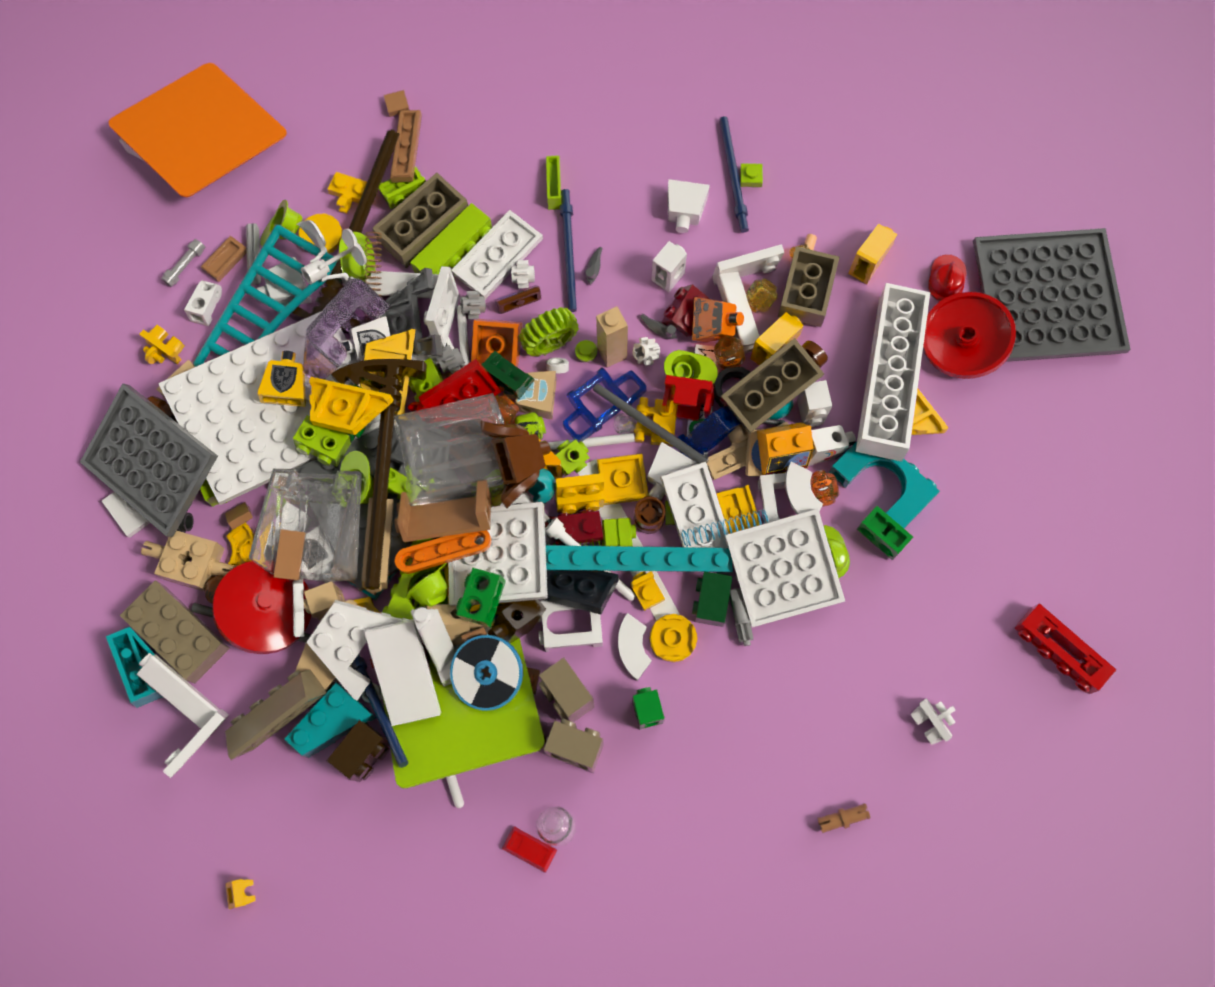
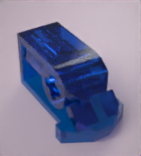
M724 406L712 412L687 437L681 434L677 438L704 455V452L707 453L741 423L730 409Z

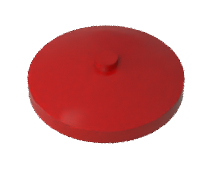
M979 292L957 293L941 300L928 313L923 350L930 363L946 375L961 379L983 377L1000 368L1011 355L1016 338L1015 322L1007 307L996 298Z
M253 560L240 564L222 578L215 591L212 612L216 627L225 640L242 651L253 654L276 653L290 647L300 638L294 635L293 581L295 580L275 578L276 561ZM303 579V594L305 600L306 597L304 591L309 590V588ZM305 607L304 632L308 627L312 615L311 613H307Z

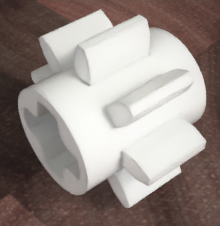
M518 260L517 266H512V283H517L518 288H529V283L535 282L534 266L528 265V260Z
M648 337L639 338L640 343H635L633 347L634 358L638 360V364L644 363L645 366L653 365V360L660 358L659 345L655 342V339H648Z

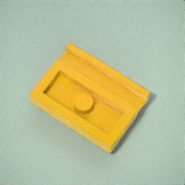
M749 485L716 493L723 517L726 519L725 523L729 534L730 529L727 521L729 522L730 519L732 533L736 532L734 523L736 517L738 531H741L742 527L739 518L741 519L742 514L747 517V513H750L748 514V522L751 528L754 527L751 517L754 512L753 518L756 526L760 525L758 515L755 513L757 510ZM742 516L744 529H748L747 520Z

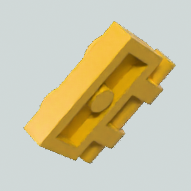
M640 397L636 410L645 416L653 417L655 423L675 435L678 405H675L671 400L669 413L663 411L662 399H655V407H649V399L647 397ZM638 421L634 425L635 442L643 443L644 436L647 435L651 436V445H660L663 442L673 447Z

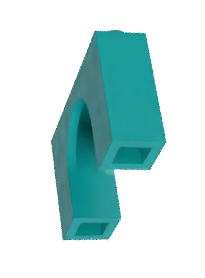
M856 442L831 467L829 474L846 488L867 468L880 466L891 470L900 481L901 495L899 500L886 513L905 529L935 498L940 490L937 489V485L931 479L925 478L920 474L919 469L913 463H908L905 459L901 462L856 452Z

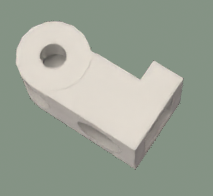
M203 280L199 282L184 309L191 322L205 326L210 325L212 321L211 315L221 298L222 287L220 285Z

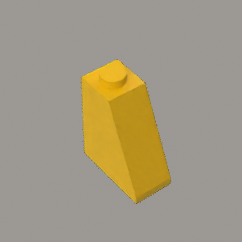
M878 223L857 251L848 274L868 284L894 244L898 234L893 232L891 228Z
M785 312L757 338L750 359L760 366L791 340L797 339L804 327L800 319Z

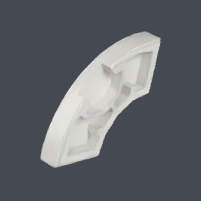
M791 462L785 479V489L791 507L796 514L814 509L820 511L823 503L815 497L811 490L810 479L812 472Z
M303 579L293 581L295 637H304Z
M627 613L619 630L618 648L625 668L638 681L652 662L646 655L642 645L643 635L647 627Z

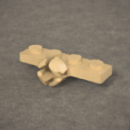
M785 422V423L780 424V425H778V426L789 425V424H788V422ZM735 424L727 430V435L731 442L729 448L707 457L709 459L707 467L713 481L746 466L748 430L741 424Z

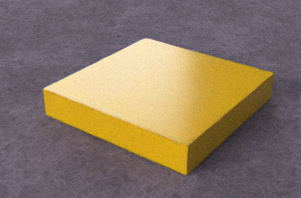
M642 454L597 459L598 474L603 473L604 505L634 502L644 497H649Z

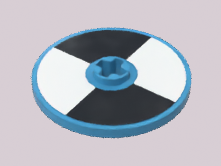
M493 635L476 636L463 643L456 651L450 668L451 683L458 697L468 706L478 710L498 709L508 704L518 693L523 678L522 662L515 648L506 640ZM489 667L488 672L491 673V676L483 678L484 673L482 669Z

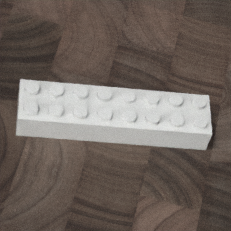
M886 283L878 302L856 452L902 462L910 448L930 292Z

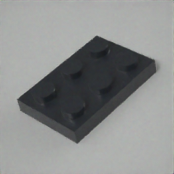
M546 570L548 599L541 600L601 615L619 581L618 574L589 570Z

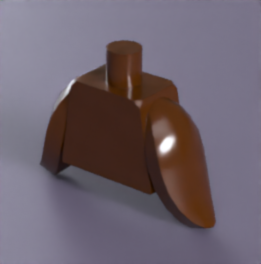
M481 421V431L483 434L492 438H499L491 441L503 483L508 484L501 495V502L507 509L517 498L535 485L539 478L540 470L545 467L543 456L550 453V445L545 440L539 442L536 434H529L528 430L521 425L495 424Z

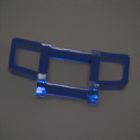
M601 367L596 371L597 374L575 391L571 390L566 395L575 411L563 421L565 431L574 440L583 442L592 434L601 430L603 424L621 411L613 405L596 418L587 409L580 398L594 388L597 383L602 382L607 390L632 406L647 391V385L634 371H628L613 381L609 373ZM631 379L640 389L628 398L618 386ZM581 416L589 424L590 428L581 434H576L569 425Z

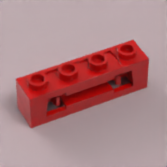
M1040 603L1033 606L1014 627L1024 641L1031 642L1038 648L1037 652L1042 657L1054 662L1057 665V670L1065 676H1070L1076 682L1075 685L1085 693L1092 694L1098 692L1117 670ZM1044 634H1046V635L1049 634V635H1050L1051 637H1053L1059 644H1061L1066 650H1068L1074 657H1076L1078 660L1083 659L1086 663H1083V662H1082V663L1080 664V663H1079L1077 660H1075L1069 653H1067L1062 647H1060L1054 640H1052L1050 637H1049V638H1046V637L1044 636Z

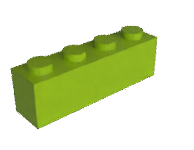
M471 203L410 262L414 273H420L422 269L429 268L432 269L433 274H439L441 266L450 267V269L454 268L492 229L491 218Z

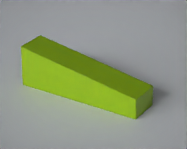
M546 156L548 210H558L560 205H562L560 156Z

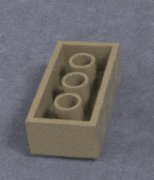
M436 172L377 223L372 230L382 234L380 236L382 238L376 240L381 242V245L405 268H408L411 265L410 262L468 207V202L465 197Z
M156 580L119 615L185 680L194 684L230 649L165 585Z

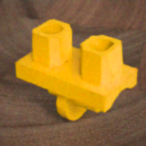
M159 325L153 327L149 333L144 329L140 332L139 335L146 340V343L152 346L151 348L148 346L143 348V351L146 353V362L149 364H154L157 361L163 363L165 358L162 357V354L176 364L182 360L178 354L185 345L174 336L166 344L162 343L169 334Z

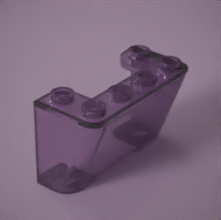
M354 278L348 281L308 326L305 334L303 370L308 378L315 377L325 380L346 359V348L333 336L341 326L349 332L352 329L350 319L355 318L362 325L376 320L390 307L384 299L361 279Z

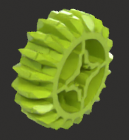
M553 308L551 311L539 314L538 317L527 323L521 330L519 340L527 354L539 357L558 350L562 346H566V343L576 336L579 325L575 315L568 308Z

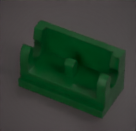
M496 351L492 352L486 361L481 364L499 386L518 399L523 396L535 381L532 376L523 372Z

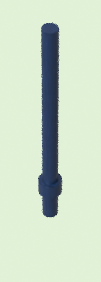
M723 116L719 121L735 201L734 213L735 217L738 218L740 232L745 233L749 231L747 223L748 211L747 206L743 202L728 117Z
M563 189L561 190L562 205H560V216L563 217L568 309L571 312H576L571 222L573 206L570 204V190Z
M358 653L351 663V667L370 679L366 670L367 664ZM370 679L365 692L400 768H403L409 762Z

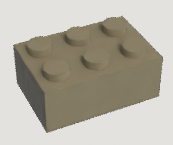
M796 246L778 317L787 312L791 316L794 315L799 318L801 323L821 327L826 316L840 257Z
M564 657L539 674L541 679L539 686L549 702L555 701L553 706L561 719L575 722L594 708L593 697Z
M562 719L561 722L554 721L544 751L552 758L594 773L604 743L603 738L600 737V732L590 728H585V731L579 730L576 723Z

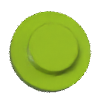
M590 340L580 341L575 347V355L580 361L590 362L597 356V346Z

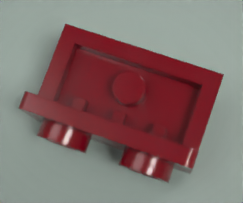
M693 284L680 287L674 294L675 299L673 303L664 311L662 323L675 326L686 337L692 336L694 297L710 298Z
M584 510L579 514L561 513L557 517H553V519L557 518L563 523L565 532L579 544L603 540L599 511ZM556 539V546H566L560 539Z

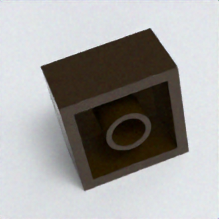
M359 720L326 761L349 780L360 782L363 779L365 781L374 771L372 766L378 759L381 761L390 750L388 748L389 743L373 727Z

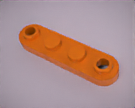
M487 530L444 536L401 549L396 554L395 564L401 572L412 574L485 552L491 546L492 538ZM478 538H484L482 544H476ZM412 558L413 563L409 566L405 565L406 560Z

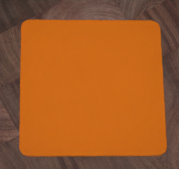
M214 63L203 64L113 116L108 122L109 127L182 197H190L284 139L287 135L286 129Z

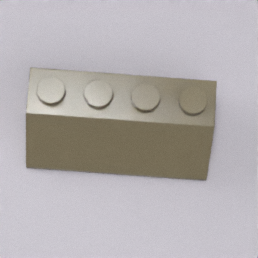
M794 338L721 395L720 401L734 419L751 433L820 379L824 373Z
M310 669L303 672L300 670L295 671L287 678L289 682L283 687L281 684L268 692L270 697L265 701L263 699L258 700L249 707L251 711L247 715L243 713L231 721L232 726L225 731L228 757L231 760L256 749L327 693Z

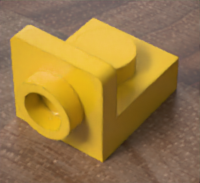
M643 571L633 577L631 589L635 593L643 611L665 601V597L658 587L652 571L647 574Z

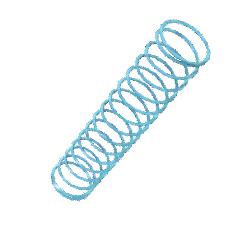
M764 509L759 510V512L762 511V517H763V514H764V516H765V518H766V517H767L766 511H765ZM753 512V514L751 515V517H752V520H753V525H754V527H755V526H756V523H755V520H754V518H753V515H754V512ZM755 512L758 515L759 524L762 525L759 512ZM747 513V517L742 514V515H741V519L739 518V520H740V522H741L742 530H744V526H743V523H742V516H744V517L746 518V520H747V526H748V528H750V525H749V522H748V514H750V513ZM735 517L734 523H735L736 532H738V528H737V525H736V517ZM729 519V522L727 521V523L729 525L730 533H732ZM723 520L722 526H723L724 534L727 535V534H726V531H725V528H724V520ZM717 522V525L715 524V526H716L717 531H718V536H719V538H721L720 532H719V529H718V522ZM706 524V525H705V528L703 527V529H704V531H705V533H706L707 541H709L708 535H707V532H706V526L708 525V526L710 527V525H709V524ZM711 524L710 529H711V532H712L713 540H715V537H714V534H713V531H712V524ZM699 527L698 532H699V535H700L701 543H703V540H702V537H701V533H700V527ZM693 529L692 534H693V536H694L695 544L697 545L696 538H695V534H694V529ZM682 530L685 546L688 547V542L689 546H691L688 531L686 533ZM683 532L685 534L687 545L684 540Z

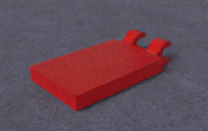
M474 359L419 396L420 402L411 403L408 409L412 412L411 416L415 420L421 419L422 423L425 422V424L434 428L442 425L446 429L502 392V390L480 362Z

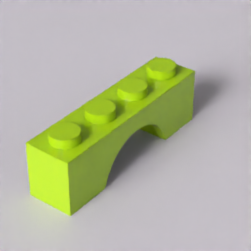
M429 538V539L415 540V541H413V543H412L411 546H414V545H417V544H420V543H424V542H427V541H430V540H434V539ZM409 558L408 562H405V565H411L413 563V559ZM442 565L412 574H405L400 571V575H402L398 584H394L390 593L392 599L389 606H385L382 612L399 619H413L411 610L415 609L412 598L407 599L406 595L420 577L429 572L437 571Z

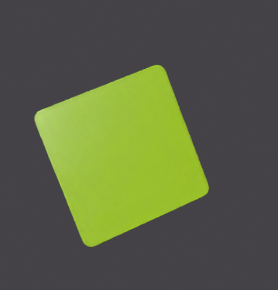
M520 638L511 643L517 651L523 667L520 689L508 704L494 710L474 709L458 697L452 683L444 687L437 669L428 654L430 674L441 714L392 726L409 762L407 766L400 768L391 750L395 781L400 788L414 787L531 754L543 748L545 740ZM382 694L384 710L389 718V714Z

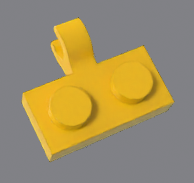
M335 172L327 190L329 194L339 197L336 203L337 206H340L339 212L347 214L352 202L359 203L367 181Z

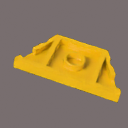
M411 329L366 343L363 361L371 359L412 360L415 330ZM369 372L384 378V372ZM403 374V378L400 381L402 383V388L399 391L401 399L398 401L400 403V410L395 412V415L398 417H404L409 382V376ZM364 382L360 383V387L377 392L380 390Z
M310 377L309 379L312 395H310V421L315 426L356 435L394 400L390 394L315 377Z
M917 388L911 435L943 434L947 432L949 427Z

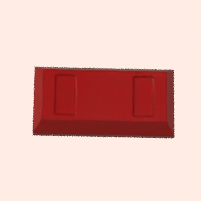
M513 826L502 847L506 852L545 873L557 852V849Z

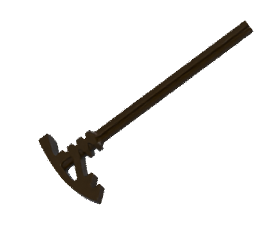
M393 129L387 130L349 227L352 232L362 233L400 136ZM340 259L337 260L331 275L342 273ZM341 278L325 281L323 284L325 287H322L319 291L322 297L316 298L315 303L318 306L313 307L311 313L298 306L289 315L290 318L301 321L330 308L333 314L345 322H337L343 333H349L350 329L373 321L372 316L368 314L365 319H362L357 308L353 309L352 314H348L335 304L341 299L338 293L344 292L345 289Z
M371 359L349 364L331 373L332 378L337 383L345 384L346 381H349L353 386L360 388V383L364 382L380 389L378 392L390 394L394 399L380 413L364 587L370 590L380 588L395 412L400 410V403L398 402L401 399L399 391L402 388V383L400 381L403 378V374L423 381L426 379L427 364L420 360ZM369 372H384V378Z

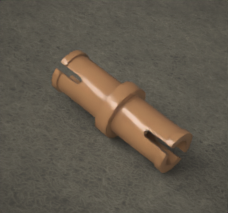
M866 803L846 810L841 808L836 813L818 817L817 820L819 826H821L822 834L840 827L846 829L850 827V824L871 819Z

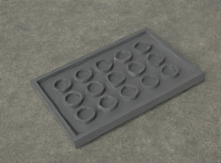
M122 383L80 463L165 536L173 537L218 455L132 386Z

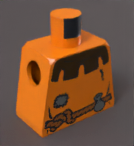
M694 297L692 340L712 342L733 337L735 335V326H741L744 323L743 313L736 312V304Z

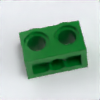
M878 506L871 511L857 528L862 535L891 560L914 538Z
M472 568L471 574L466 576L464 582L465 591L463 597H460L457 602V616L465 621L491 628L506 580L499 574ZM488 580L487 587L484 590H479V584L482 581ZM480 604L479 611L471 614L472 606Z
M651 687L637 690L636 695H633L632 703L639 730L663 724L665 718L657 689L651 690Z

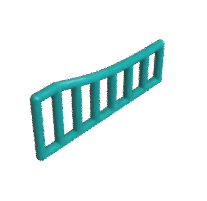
M276 225L195 358L193 365L197 367L205 363L211 351L219 356L230 352L216 343L222 332L244 345L255 341L227 324L234 312L264 330L258 338L260 339L274 333L305 299L325 283V281L321 282V280H318L302 290L262 267L266 258L270 255L302 274L301 268L305 265L274 248L280 236L315 256L321 252V249L281 225ZM326 252L320 259L326 262L334 256ZM337 261L328 265L330 272H328L327 275H330ZM258 274L295 297L284 306L252 287L251 283ZM246 293L277 311L278 314L269 323L240 306L239 303Z

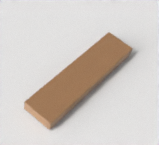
M403 110L399 112L397 133L400 136L394 148L390 174L392 182H413L422 119L421 110Z

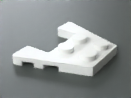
M335 600L306 643L355 700H358L370 683V679L349 666L367 642L364 632L368 629L409 619L395 618L387 613L382 612L380 614L366 610L367 608Z

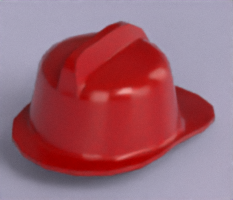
M945 254L934 260L928 288L930 294L936 300L941 301L951 295L962 293L967 273L966 266L960 258Z

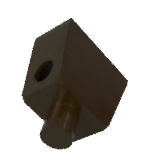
M539 600L516 601L499 614L492 628L488 630V635L500 637L511 644L532 631L546 608Z

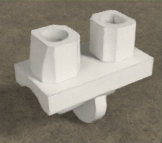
M927 698L919 703L920 706L911 713V716L918 725L927 719H930L934 724L933 728L924 733L929 742L935 744L943 739L945 742L951 739L953 735L942 719L944 718L949 726L954 724L955 720L950 714L956 709L953 706L946 709L940 701L935 705L940 714H937Z

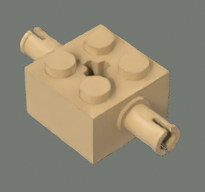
M176 531L173 537H169L165 546L145 541L143 545L148 549L143 547L141 549L142 555L160 559L154 573L163 580L204 591L205 585L210 578L215 575L224 577L228 573L227 571L236 567L235 565L220 562L225 548L217 542Z

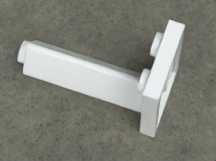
M782 244L718 262L712 275L714 285H718L723 302L736 304V312H742L744 315V323L741 326H735L734 335L738 349L743 353L752 352L754 343L760 336L741 277L762 271L763 273L774 271L784 254Z
M441 266L439 274H433L434 289L417 295V298H432L429 309L424 314V323L429 329L430 336L434 334L441 335L442 348H444L460 295L450 267ZM387 271L371 273V276L368 277H381V279L369 278L366 281L369 283H381V285L368 284L366 286L370 289H382L381 291L369 290L370 295L392 296L396 291L403 290L409 280L412 278L416 279L421 273Z
M419 608L411 610L416 627L445 687L451 684L450 668L452 659L462 644L453 646L437 609ZM484 626L486 633L488 635V630H490L491 628ZM480 628L470 629V632L475 631V630L480 629Z
M149 653L139 663L142 668L137 675L201 728L182 751L178 748L164 762L168 766L163 772L171 778L229 714L214 705L157 655Z

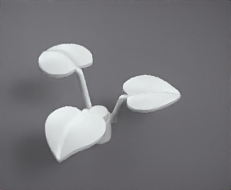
M311 220L297 223L315 246L321 249V252L309 261L310 264L301 268L306 281L309 284H313L318 280L324 282L329 279L341 278L354 304V308H357L358 311L361 310L365 304V296L357 281L353 277H349L347 273L327 275L330 272L328 265L350 252L359 265L363 266L367 263L366 255L360 244L357 243L354 233L350 229L343 230L342 239L348 249L325 262L323 259L319 260L327 252V249L325 247L326 241L317 225Z

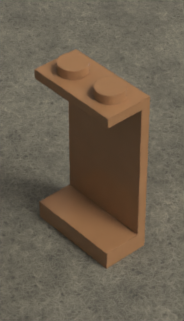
M487 480L477 481L476 497L411 506L407 493L401 492V500L397 503L398 518L395 519L396 532L401 533L403 542L490 530L492 497Z

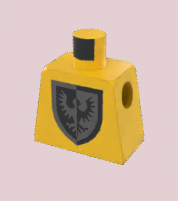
M285 350L282 351L281 361L270 360L268 362L257 393L261 403L306 407L305 371L303 364L295 363L296 353Z

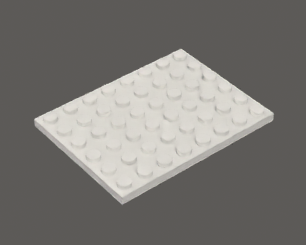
M330 308L158 383L178 424L218 455L206 479L220 505L318 458L310 453L307 456L297 451L293 441V437L307 415L310 416V395H312L309 379L310 377L335 382L331 376L332 372L357 362L354 353L341 355L338 341L347 339ZM286 350L296 353L295 363L303 364L305 371L306 407L260 402L257 393L267 364L270 360L281 361L282 351ZM349 381L345 382L346 385L353 386ZM380 414L366 425V429L361 436L379 428Z

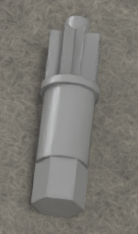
M741 588L730 590L731 606L735 620L734 625L737 630L739 643L743 642L744 647L751 645L750 641L754 638Z

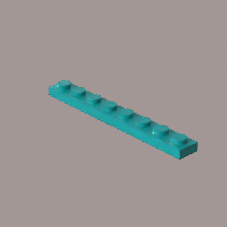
M546 545V570L732 572V557L729 548Z

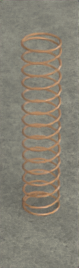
M366 235L367 238H373V239H381V238H382V237H380V236H369V235ZM368 242L367 244L381 245L382 243ZM368 248V249H367V250H369V249H371V250H382L381 248ZM367 253L368 255H372V256H382V254H378V253H374V254H369V253ZM367 259L368 261H373V262H381V261H382V260H379V259H372V260ZM367 265V267L380 268V267H376V266H380V265H371V266H370V265ZM368 271V272H367V273H370V272H371V273H382L381 271ZM368 277V278H366V279H369V278H371V279H381V277ZM365 279V282L368 284L381 285V283H369ZM367 288L368 290H374V291H381V290H382V289H379V288H373V289ZM367 294V296H382L380 294ZM368 300L367 302H381V301H380V300ZM368 306V307H366V308H370V307H372V308H381V306ZM366 308L364 309V313L368 315L381 314L380 311H366Z

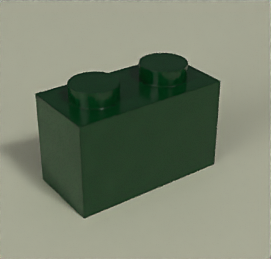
M704 571L702 578L698 577L695 591L700 592L699 600H694L691 614L696 615L695 622L719 627L724 626L732 576Z

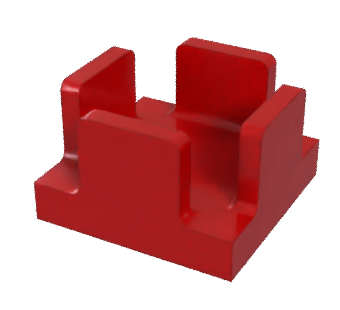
M666 375L665 393L662 403L663 411L669 413L671 400H673V403L678 405L676 413L678 419L698 421L701 406L705 405L704 417L709 419L715 398L713 382Z

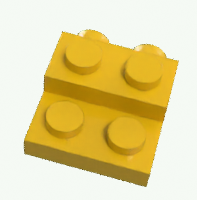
M603 473L556 479L555 501L557 513L573 514L577 510L585 509L597 511L603 507L605 500Z

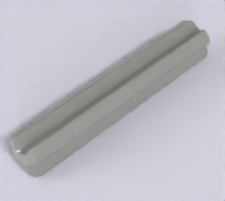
M255 223L246 225L247 272L260 252L259 227ZM257 274L251 285H259L261 283V276Z

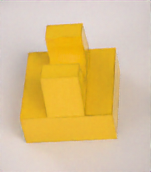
M240 879L225 884L229 909L242 907L256 901L255 895L246 896L244 893L246 887L254 885L253 880Z

